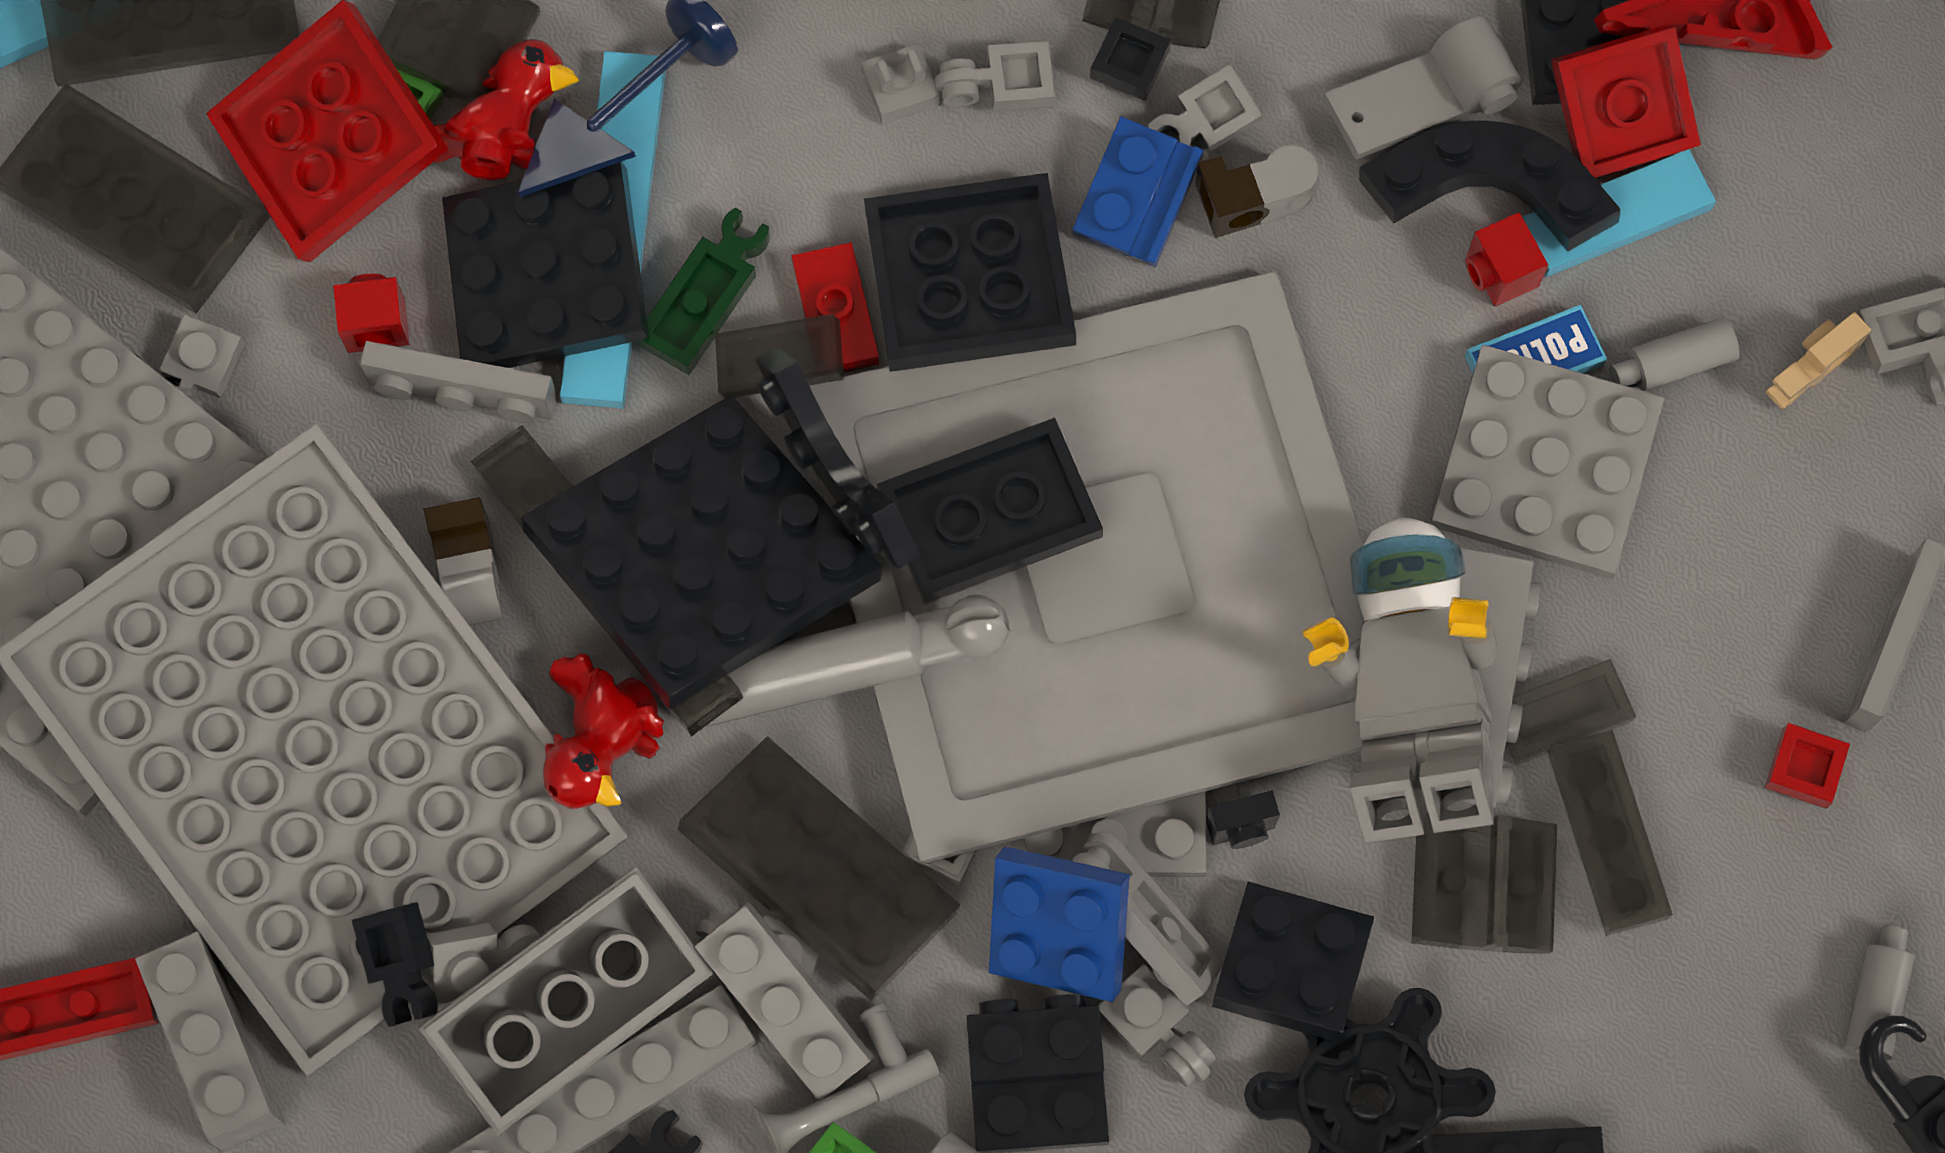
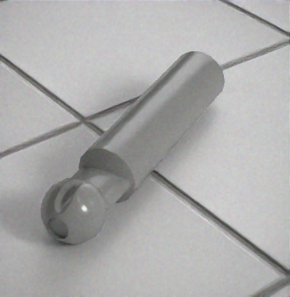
M968 595L956 601L950 607L914 616L908 611L780 642L692 696V700L702 724L710 727L920 675L924 672L926 666L962 657L970 659L986 658L998 652L1007 640L1009 633L1008 618L1005 610L995 600L985 595Z

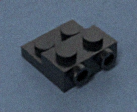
M1066 994L1045 998V1009L1019 1011L1018 1000L998 999L979 1003V1014L966 1016L976 1151L979 1153H1010L1109 1144L1099 1005L1085 1006L1083 995Z

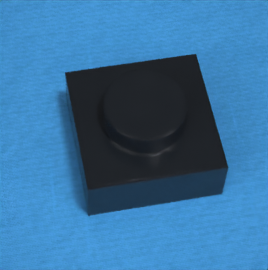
M1115 17L1091 66L1090 79L1146 101L1170 51L1171 40Z
M1273 790L1210 807L1206 818V825L1212 845L1229 841L1231 849H1240L1267 840L1269 838L1267 831L1275 829L1280 816Z

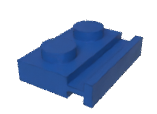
M1120 116L1073 226V233L1156 267L1197 172L1198 162H1201L1203 158V149L1191 147L1179 142L1178 139Z

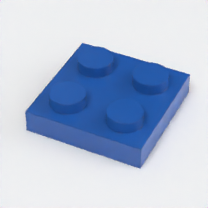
M1004 846L995 857L989 973L1113 1002L1121 991L1130 874Z

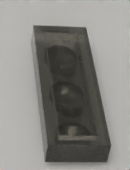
M1609 730L1552 745L1547 753L1605 935L1608 936L1668 920L1673 913L1614 731Z

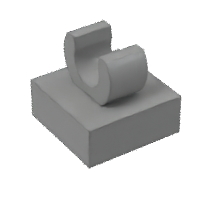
M919 43L861 62L862 73L882 125L940 106L939 93L935 90V83Z

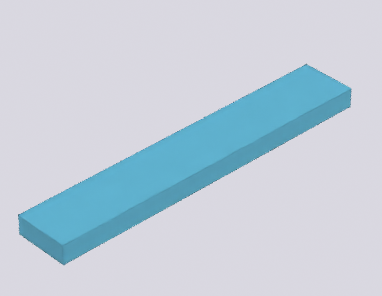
M604 51L597 111L658 56ZM666 71L601 128V130L633 150L636 157L622 162L627 168L640 272L642 270ZM633 342L565 356L560 391L562 403L624 409Z

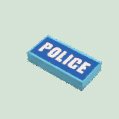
M1581 305L1482 343L1486 346L1583 374L1603 367L1607 360ZM1482 344L1467 349L1464 356L1472 373Z

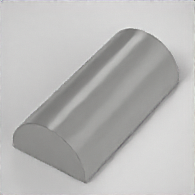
M633 867L422 1023L418 1028L496 1134L499 1135L714 973L637 867Z

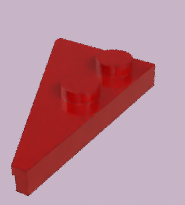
M1629 0L1602 10L1594 19L1600 33L1630 36L1668 24L1676 28L1679 43L1813 60L1823 57L1833 48L1810 0Z

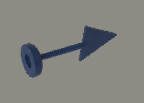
M668 0L665 14L667 22L677 40L588 120L554 98L518 190L519 196L523 197L636 157L633 150L601 130V128L687 51L699 61L712 67L724 66L736 56L738 47L730 28L721 16L705 0Z

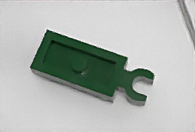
M736 207L730 210L723 219L721 227L723 238L718 245L702 236L647 317L649 339L636 341L638 346L687 375H690L755 279V267L747 263L746 259L754 258L763 253L770 241L769 226L763 223L754 236L750 238L738 237L735 232L741 226L743 216L742 211Z

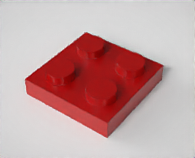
M1666 24L1551 59L1572 154L1587 168L1594 178L1701 146L1676 28L1674 26Z

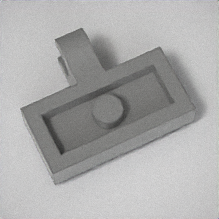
M1945 287L1860 309L1857 315L1872 329L1863 343L1876 375L1923 362L1927 389L1934 405L1945 404Z

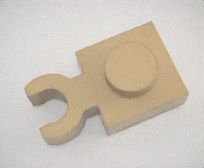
M1853 312L1837 326L1831 319H1828L1803 341L1802 346L1807 350L1806 354L1773 379L1772 382L1774 384L1765 393L1783 411L1809 387L1813 388L1856 353L1872 329L1856 312Z

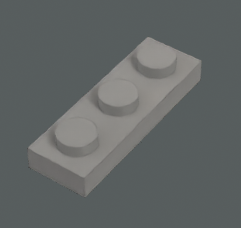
M366 341L360 362L369 385L374 386V390L384 396L395 399H410L413 393L434 397L435 401L441 406L458 411H470L473 405L496 409L497 414L505 419L520 423H531L534 417L552 420L558 398L551 376Z
M750 902L745 904L694 946L818 1101L825 1098L873 1058L872 1053Z

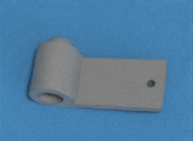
M1476 16L1464 20L1447 30L1438 38L1429 53L1325 92L1322 100L1354 158L1357 160L1410 139L1422 132L1443 126L1481 110L1486 115H1490L1505 109L1516 100L1517 94L1515 91L1521 85L1522 77L1486 16Z

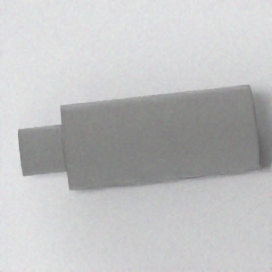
M1722 317L1629 348L1628 360L1611 365L1610 373L1614 383L1624 386L1636 383L1641 391H1646L1736 361L1739 358V345L1731 324L1726 318Z
M1883 925L1879 945H1868L1866 948L1844 1048L1853 1054L1859 1055V1046L1864 1032L1874 1021L1888 1015L1902 1016L1915 959L1912 954L1905 951L1909 931L1904 928ZM1898 1033L1891 1034L1884 1042L1883 1053L1886 1061L1893 1058Z

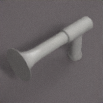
M880 1004L866 1010L859 1015L858 1019L861 1024H864L885 1068L868 1075L867 1079L790 1113L774 1115L762 1112L757 1106L753 1107L758 1126L770 1153H788L801 1138L874 1102L878 1101L880 1103L939 1075L937 1064L931 1052L926 1048L907 1057L886 1014L887 1009L885 1005Z

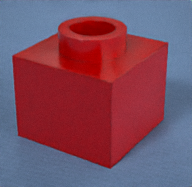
M1520 212L1476 231L1467 252L1468 257L1465 259L1466 269L1472 283L1478 291H1487L1495 307L1538 288L1548 267L1545 257Z
M367 273L351 278L349 283L333 285L337 330L347 353L362 352L366 341L396 347L410 345L405 298L396 277L386 278V276L381 274Z

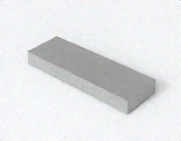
M1926 538L1910 556L1844 724L1866 732L1868 729L1871 730L1885 716L1945 563V545Z

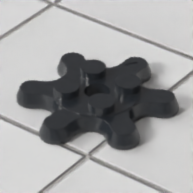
M1410 988L1400 993L1395 999L1388 1016L1379 1023L1371 1025L1357 1024L1347 1017L1340 1043L1303 1033L1309 1043V1053L1306 1061L1299 1068L1291 1072L1278 1073L1267 1071L1258 1073L1247 1083L1244 1098L1246 1107L1251 1114L1259 1119L1269 1121L1287 1119L1301 1123L1308 1130L1311 1138V1146L1308 1153H1435L1431 1145V1135L1435 1126L1448 1117H1476L1483 1115L1493 1105L1496 1090L1494 1082L1489 1075L1480 1069H1446L1439 1066L1431 1058L1428 1051V1040L1440 1023L1442 1017L1441 1003L1429 990ZM1365 1083H1375L1387 1091L1389 1098L1381 1112L1378 1113L1376 1110L1363 1111L1356 1106H1352L1350 1097L1353 1091Z

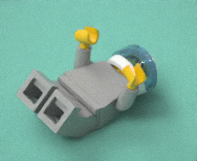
M1397 518L1373 530L1364 545L1350 556L1353 594H1358L1357 598L1364 618L1361 626V637L1349 644V639L1343 625L1334 617H1329L1302 631L1303 637L1307 638L1314 647V650L1308 654L1309 664L1315 667L1320 665L1340 687L1350 690L1356 689L1355 722L1360 727V737L1363 740L1361 747L1362 763L1360 772L1352 774L1350 792L1365 843L1424 835L1427 809L1434 833L1494 825V765L1489 741L1491 739L1489 722H1492L1478 672V670L1490 666L1498 653L1493 625L1486 616L1489 601L1459 597L1461 575H1465V563L1462 551L1457 544L1450 539H1446L1441 531L1433 525L1413 518ZM1473 799L1476 802L1474 806L1460 811L1446 810L1450 805L1458 801ZM1399 809H1408L1410 813L1408 816L1398 820H1381L1386 814Z

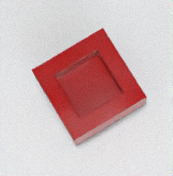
M1787 723L1782 729L1764 788L1827 809L1833 803L1850 743Z

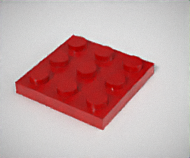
M341 0L206 113L296 257L306 262L313 261L449 150L355 4L346 0Z

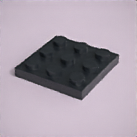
M623 162L520 197L518 194L522 180L442 197L460 359L512 368L649 339L628 173Z
M1048 173L864 198L890 372L1076 346V330Z

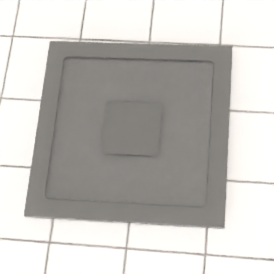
M1277 271L1074 320L1076 346L890 372L889 366L809 385L844 451L859 472L875 488H877V483L1055 417L1103 527V537L925 605L908 565L898 569L879 553L874 558L882 566L881 581L850 599L856 623L908 611L914 616L953 606L956 601L968 595H985L995 600L1005 610L1008 618V637L998 652L986 658L970 659L962 657L926 666L924 672L920 675L873 686L920 864L1361 751L1363 740L1360 737V727L1355 722L1356 689L1350 690L1340 687L1320 665L1315 667L1309 664L1308 654L1314 650V647L1307 638L1303 637L1302 631L1329 617H1334L1343 625L1349 639V644L1361 637V626L1364 618L1357 595L1361 594L1357 563L1359 552L1364 544ZM817 475L823 500L832 509V505L836 504V501Z

